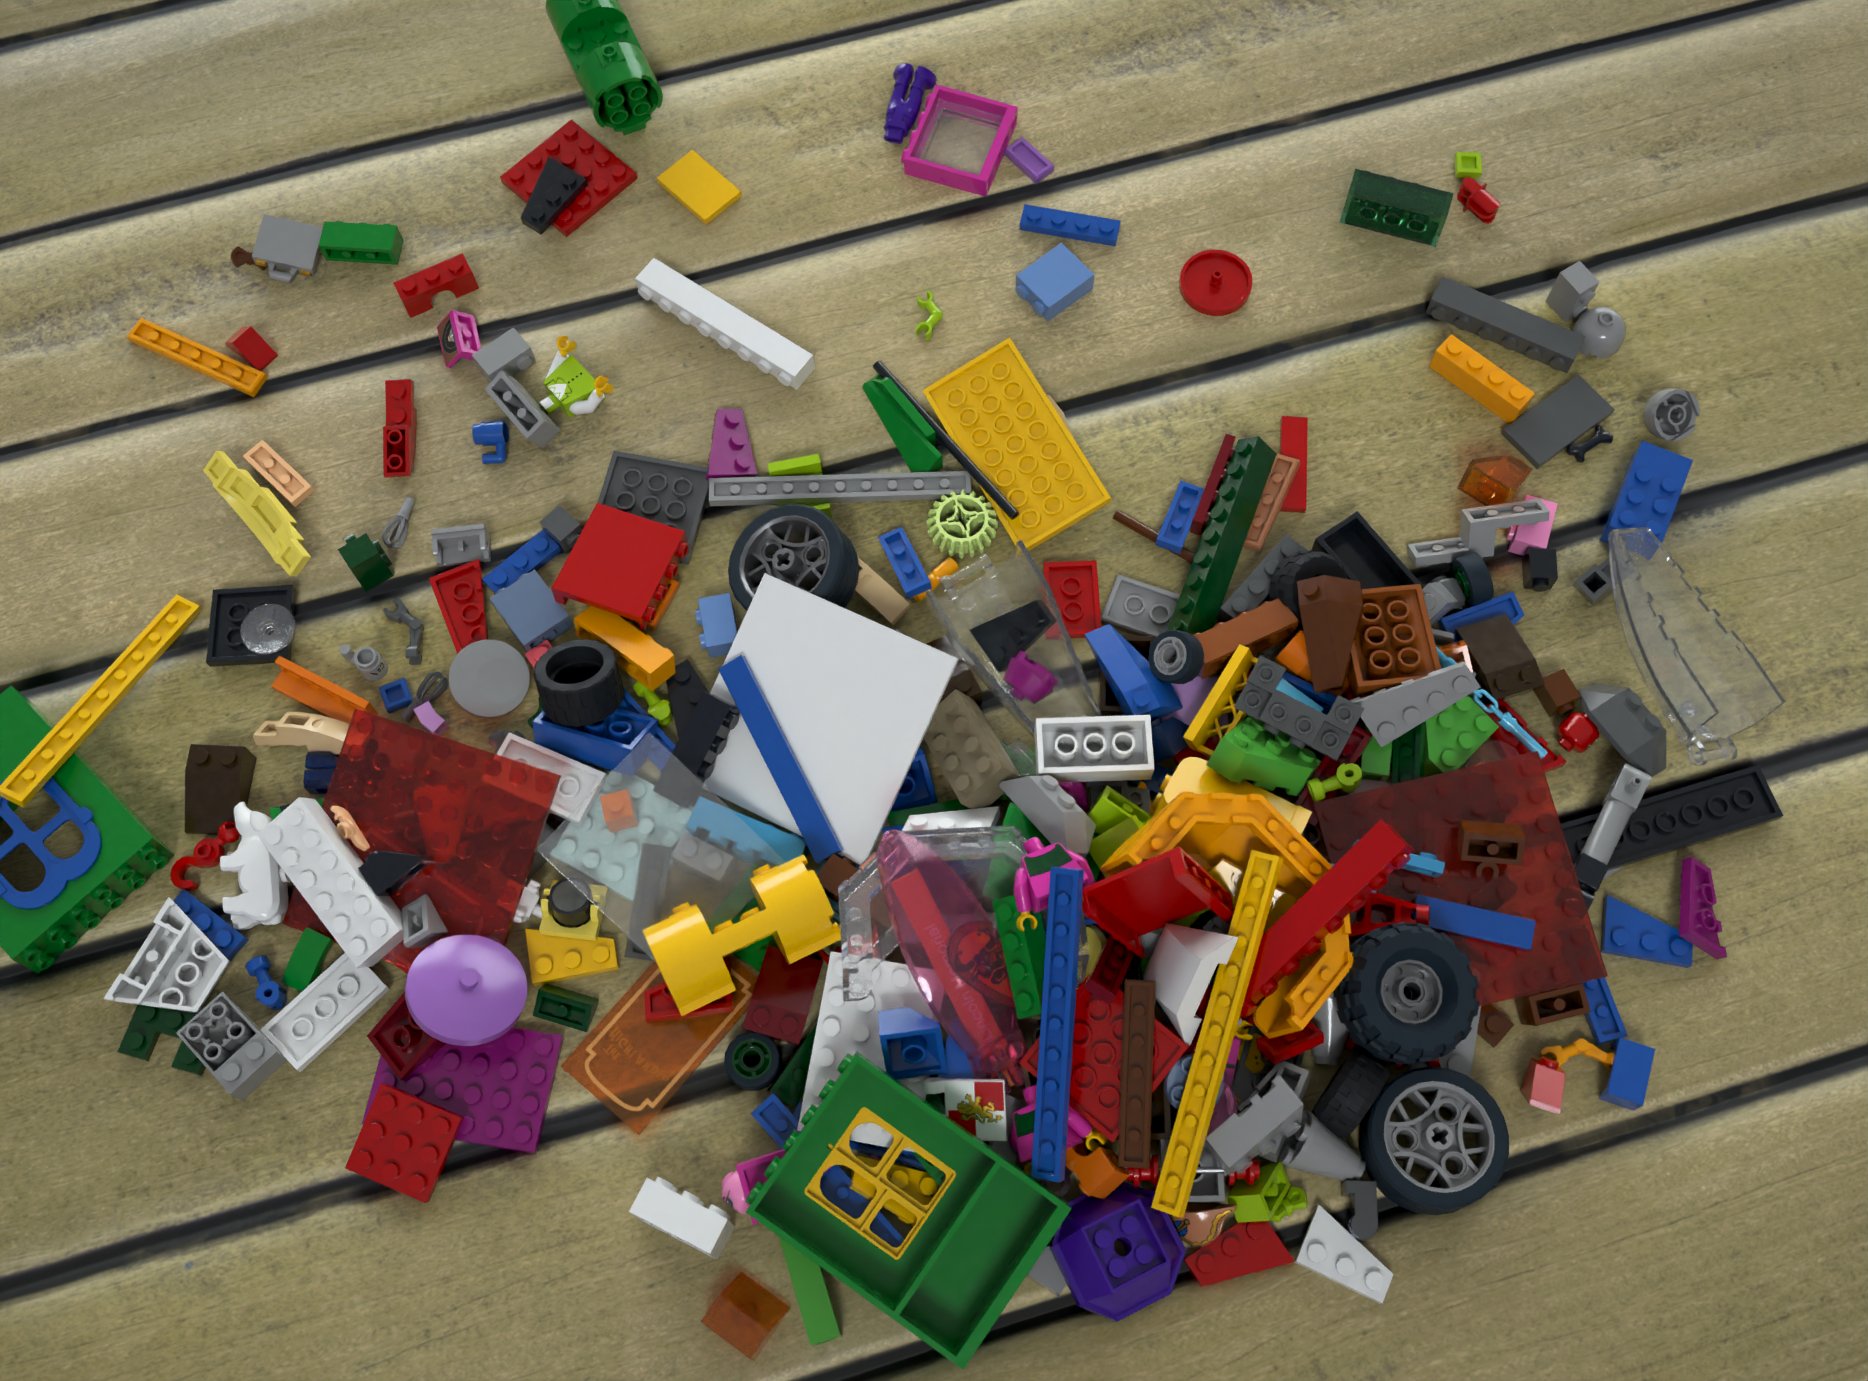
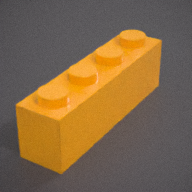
M1452 334L1435 351L1429 366L1508 424L1517 420L1527 410L1535 395L1533 391Z
M593 606L588 607L574 618L577 637L581 640L589 639L608 645L616 655L619 668L649 690H655L676 673L675 657L671 650L660 646L649 634H644L635 628L634 624L629 620H624L617 614Z

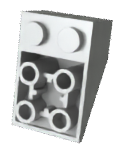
M223 991L176 1032L228 1093L242 1101L287 1061L260 1028Z

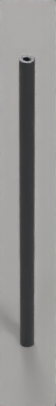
M877 361L873 365L874 370L882 378L889 377L933 428L936 438L1011 520L1015 519L1019 515L1015 507L881 361Z

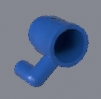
M506 420L474 424L472 429L474 443L476 445L482 444L483 446H496V453L482 454L483 464L504 463L506 461V446L509 443V429Z

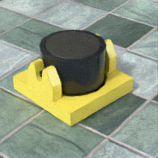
M569 877L560 881L552 880L550 889H544L545 899H541L543 917L539 928L540 934L597 941L609 894L608 886L588 884L583 879ZM591 918V920L588 921L586 924H584V925H582V926H580V927H576V926H578V925H581V924L585 923L587 920H589V919ZM555 919H556L560 924L565 925L566 927L559 925V924L555 921Z

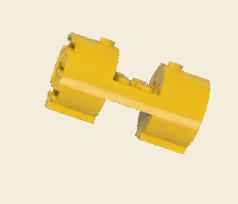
M800 855L771 869L767 864L754 870V877L750 878L749 882L759 908L756 907L743 913L740 917L741 921L735 924L728 920L716 926L713 930L714 934H711L697 904L690 906L688 902L672 909L674 914L669 916V918L642 930L681 1016L735 991L736 988L723 958L755 942L773 935L789 965L843 939L837 922L831 923L830 919L833 917L834 912L814 870L810 869L807 871L805 868L808 860L804 855Z

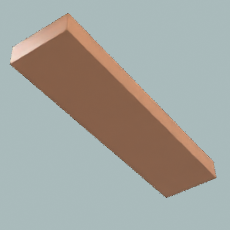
M1281 454L1276 455L1243 548L1262 552L1301 465L1299 459Z

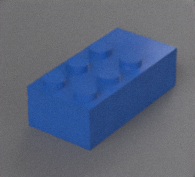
M1642 441L1631 457L1599 540L1651 560L1663 542L1693 460Z

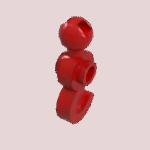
M224 822L218 828V836L215 839H202L195 846L193 856L181 857L175 862L170 873L173 885L186 891H193L198 888V883L184 879L186 870L190 867L212 868L220 864V857L225 855L224 845L226 843H234L240 837L235 822Z

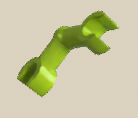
M926 290L928 300L923 301L917 296L918 306L922 309H927L930 313V317L926 322H920L916 326L917 335L922 330H928L925 334L926 341L931 339L933 335L932 329L943 318V313L933 302V295L929 290Z

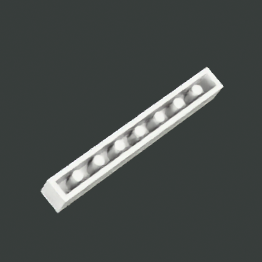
M653 258L635 278L638 293L645 300H652L663 311L667 313L670 311L675 314L684 324H691L702 335L710 336L717 340L723 348H730L735 351L741 359L756 364L762 372L770 373L777 377L783 385H790L797 390L815 369L814 357L811 353L657 259Z

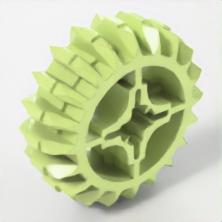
M963 489L960 495H956L952 490L950 498L942 495L941 502L935 501L933 509H930L928 512V536L932 538L934 546L940 545L939 550L941 553L949 550L950 557L955 553H959V557L962 559L964 553H968L973 558L975 550L982 554L984 546L990 547L991 539L996 537V528H998L997 514L995 510H992L990 502L985 503L983 495L976 498L974 491L970 495H966ZM954 512V515L952 517L947 518L945 522H942L947 515ZM983 526L977 534L970 536L973 531L978 530V527Z

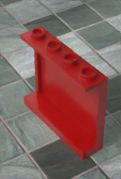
M597 503L551 588L555 602L566 605L568 599H572L638 621L640 630L645 631L648 623H652L655 619L656 607L659 601H663L666 597L667 585L670 579H674L677 575L680 559L685 558L688 553L689 543H687L685 531Z

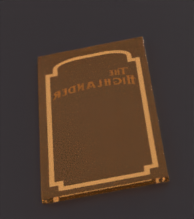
M730 956L732 982L736 988L733 991V1012L647 1023L645 1019L644 991L665 982L656 961H654L561 1067L564 1072H568L626 1123L634 1133L640 1135L747 1012L757 977Z

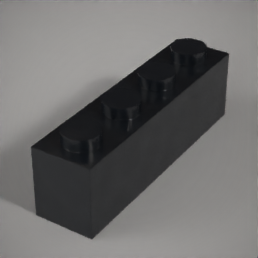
M703 691L653 790L654 792L683 807L692 806L697 802L699 796H701L700 789L704 781L711 776L714 770L713 764L717 756L726 747V738L730 730L734 729L739 721L740 712L737 706L714 694Z

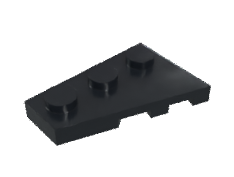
M1041 599L969 629V631L997 671L1004 672L1008 668L1011 657L1015 658L1020 650L1025 652L1057 620Z
M688 659L676 665V673L666 680L678 738L682 735L703 691L709 693Z

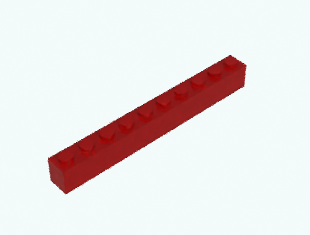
M1380 819L1262 935L1239 1020L1242 1017L1250 1016L1257 1009L1256 1003L1260 999L1273 994L1279 987L1278 982L1285 975L1290 976L1297 971L1301 965L1299 962L1307 954L1315 953L1322 945L1321 940L1328 933L1333 934L1338 931L1344 924L1343 919L1350 912L1358 911L1366 903L1365 898L1373 890L1381 889L1388 881L1387 876L1395 868L1397 870L1401 869L1409 862L1411 858L1409 855L1414 849L1390 824ZM1214 983L1205 991L1195 1013L1202 1020L1190 1047L1184 1054L1195 1053ZM1171 1024L1168 1029L1181 1039L1175 1027Z

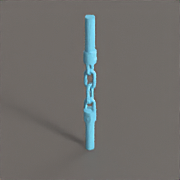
M1436 647L1441 669L1457 664L1451 657H1447ZM1477 689L1473 692L1475 702L1486 712H1494L1499 717L1497 723L1508 732L1510 731L1539 760L1548 753L1518 724L1509 712L1503 714L1498 709V702L1487 691ZM1482 694L1493 703L1489 706L1490 709L1478 699L1482 697Z

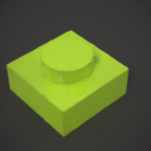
M1456 152L1454 157L1455 178L1470 177L1480 179L1482 174L1481 153Z

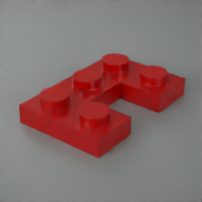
M1253 1013L1246 1018L1242 1017V1020L1251 1022L1253 1026L1255 1025ZM1309 1021L1301 1031L1270 1039L1265 1035L1258 1038L1257 1049L1276 1065L1324 1043V1033Z

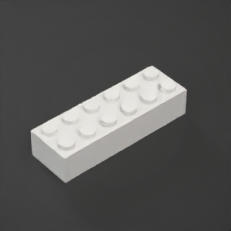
M297 798L257 834L357 968L373 967L404 940L402 912L390 896H377L358 869L364 862L348 841L340 837L337 827L315 799Z

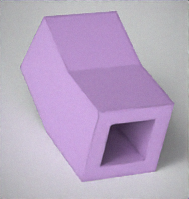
M429 701L413 709L423 727L435 738L438 739L449 727L446 721L435 712Z

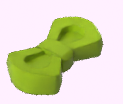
M1291 1187L1271 1221L1280 1222L1285 1215L1291 1216L1294 1210L1306 1208L1308 1199L1303 1189Z

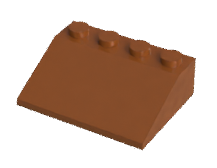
M1421 584L1362 589L1364 610L1362 617H1359L1356 628L1358 633L1356 640H1353L1350 652L1351 661L1347 673L1352 698H1363L1374 694V691L1383 688L1387 690L1402 685L1401 682L1410 679L1417 680L1427 676L1430 672L1441 669Z

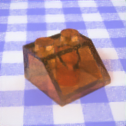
M1511 455L1472 459L1457 489L1485 506L1511 503L1519 494L1532 468L1527 466L1524 461L1516 459Z
M741 1271L717 1297L701 1320V1323L749 1359L755 1361L791 1308Z

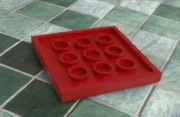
M572 119L500 176L502 183L526 204L548 157L587 180L588 186L551 224L565 237H568L638 179L634 170Z
M1088 975L1076 990L1069 1105L1111 1142H1114L1119 1136L1124 992L1119 989L1110 1005L1103 1000H1097L1084 988L1089 977ZM1156 1018L1152 1094L1190 1047ZM1040 1036L1019 1062L1036 1078L1038 1073Z

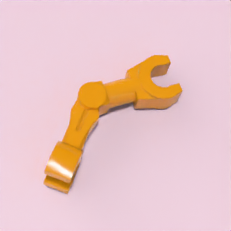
M1581 1038L1565 1047H1561V1045L1545 1047L1538 1055L1540 1058L1545 1055L1552 1056L1555 1061L1559 1062L1558 1067H1560L1568 1058L1583 1054L1585 1057L1593 1058L1603 1063V1066L1611 1071L1615 1053H1606L1594 1044L1588 1043L1587 1040Z

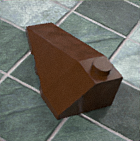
M1327 575L1297 581L1299 608L1314 692L1319 694L1344 688L1351 661L1350 652L1353 640H1356L1358 633L1356 630L1359 617H1362L1364 610L1362 584L1360 581Z

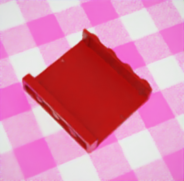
M1176 847L1083 888L1082 894L1084 900L1082 902V910L1088 919L1091 918L1102 930L1105 929L1115 940H1119L1129 951L1132 950L1141 958L1146 957L1141 940L1142 935L1164 927L1166 923L1171 924L1206 908H1210L1226 923L1232 921L1235 911L1230 892L1180 847Z

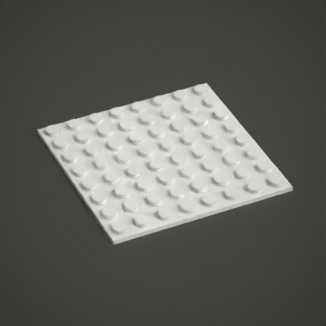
M764 573L723 666L740 655L745 656L843 848V851L838 854L846 856L862 866H866L959 659ZM719 672L710 693L736 706ZM739 713V721L735 728L730 730L726 738V747L717 756L713 764L714 770L711 776L704 781L702 788L802 836L741 713Z

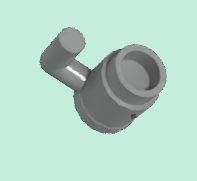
M346 644L339 648L345 660L356 665L367 681H378L386 675L388 665L375 649L362 647L354 653Z

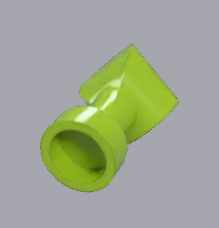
M637 681L633 689L639 697H645L649 705V716L658 719L659 727H668L673 721L670 703L667 700H661L655 690L651 691Z
M1343 763L1338 767L1336 775L1322 782L1318 778L1308 780L1307 786L1313 801L1323 800L1326 797V792L1342 789L1347 793H1354V790L1361 785L1362 770L1356 764L1350 763L1345 765Z

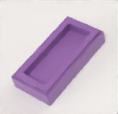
M1023 137L1004 149V155L1035 184H1038L1054 172V165Z

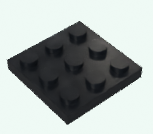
M293 585L214 589L212 593L206 663L210 667L275 663L278 656L291 661L295 587Z

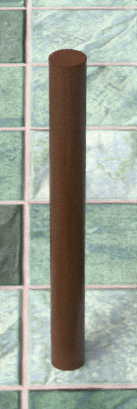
M1120 510L1115 512L1114 520L1156 543L1159 535L1158 532ZM1184 547L1180 554L1170 551L1191 564L1194 560L1195 553Z

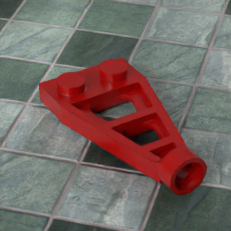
M1377 892L1375 894L1370 893L1365 898L1366 903L1363 905L1365 908L1364 918L1358 923L1350 924L1351 934H1348L1349 939L1360 938L1377 928L1402 922L1420 923L1429 926L1430 906L1417 905ZM1378 904L1392 907L1395 910L1394 920L1385 923L1372 922V906ZM1412 912H1416V920L1411 919Z

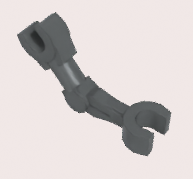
M394 598L392 601L398 609L391 612L384 608L383 612L388 620L399 624L403 622L410 628V645L406 647L405 657L410 658V665H420L422 661L420 641L423 636L424 626L420 619L410 615L400 599Z

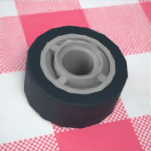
M1167 630L1159 634L1151 645L1148 659L1150 669L1156 678L1164 682L1173 684L1188 683L1200 673L1203 666L1204 651L1202 644L1190 633L1179 630Z

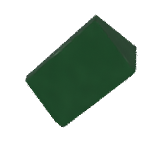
M544 984L538 989L533 1016L588 1032L599 999L551 984Z

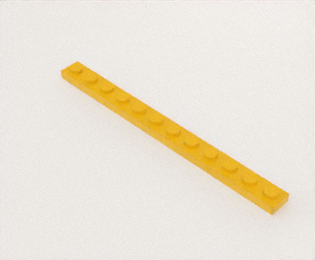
M1251 850L1228 935L1239 938L1227 965L1219 964L1151 1206V1208L1178 1218H1184L1284 860L1279 856Z

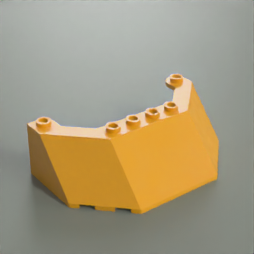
M1183 791L1118 847L1100 869L1110 877L1169 850L1180 847L1206 871L1222 857L1246 870L1251 850L1284 859L1276 887L1300 899L1333 866L1261 794L1233 795V793L1217 792L1202 794ZM1349 914L1343 919L1344 924L1338 931L1333 934L1328 933L1321 940V947L1315 953L1307 954L1299 962L1301 965L1297 971L1290 976L1285 975L1278 982V989L1270 996L1264 997L1257 1005V1009L1253 1013V1020L1258 1029L1268 1039L1303 1030L1349 972V968L1352 967L1354 961L1353 952H1350L1348 934H1351Z

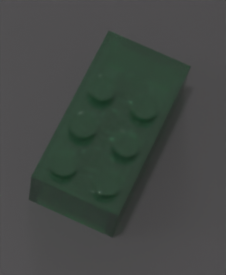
M1355 169L1340 223L1436 247L1447 219L1454 193L1371 173L1370 171Z

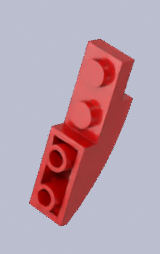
M411 379L385 380L386 426L383 427V476L385 478L409 477L413 469L416 448L417 410L414 407V382Z

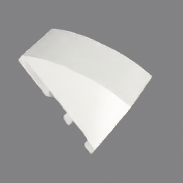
M168 897L153 921L155 923L154 928L125 973H119L103 998L104 1000L198 1013L230 963L177 904Z
M1166 923L1145 969L1143 980L1156 981L1157 1001L1181 1039L1190 1046L1202 1020L1195 1013L1217 964L1227 965L1239 937Z

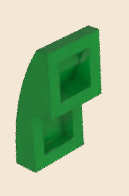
M306 927L290 957L282 983L300 992L307 988L322 972L319 966L334 941Z

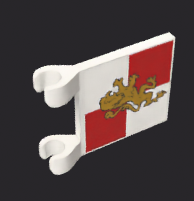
M927 1077L922 1084L925 1094L945 1092V1112L948 1117L982 1141H1007L1005 1079H944L939 1077Z

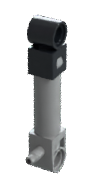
M1627 763L1621 766L1602 803L1603 808L1583 850L1574 861L1564 881V885L1556 897L1555 906L1579 919L1585 916L1594 900V893L1599 889L1609 868L1607 864L1630 816L1636 811L1650 783L1651 775Z

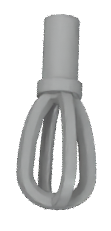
M406 497L400 511L384 528L382 540L385 546L396 549L403 545L407 534L409 515L415 504L414 499ZM400 524V526H399V528H398V531H397V533H396L394 539L390 542V540H391V538H392V536H393L395 530L397 529L398 525ZM401 534L399 542L395 544Z

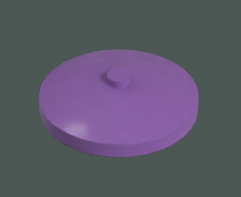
M477 935L450 936L426 947L412 963L405 987L406 1004L416 1024L431 1037L447 1044L458 1046L480 1045L504 1035L518 1021L527 997L526 975L514 954L500 943Z

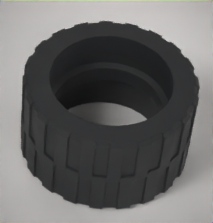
M583 639L561 643L543 654L534 666L533 676L543 711L548 719H551L556 724L568 727L592 725L606 719L609 715L611 716L620 707L624 699V687L616 655L608 645L602 644L599 641Z

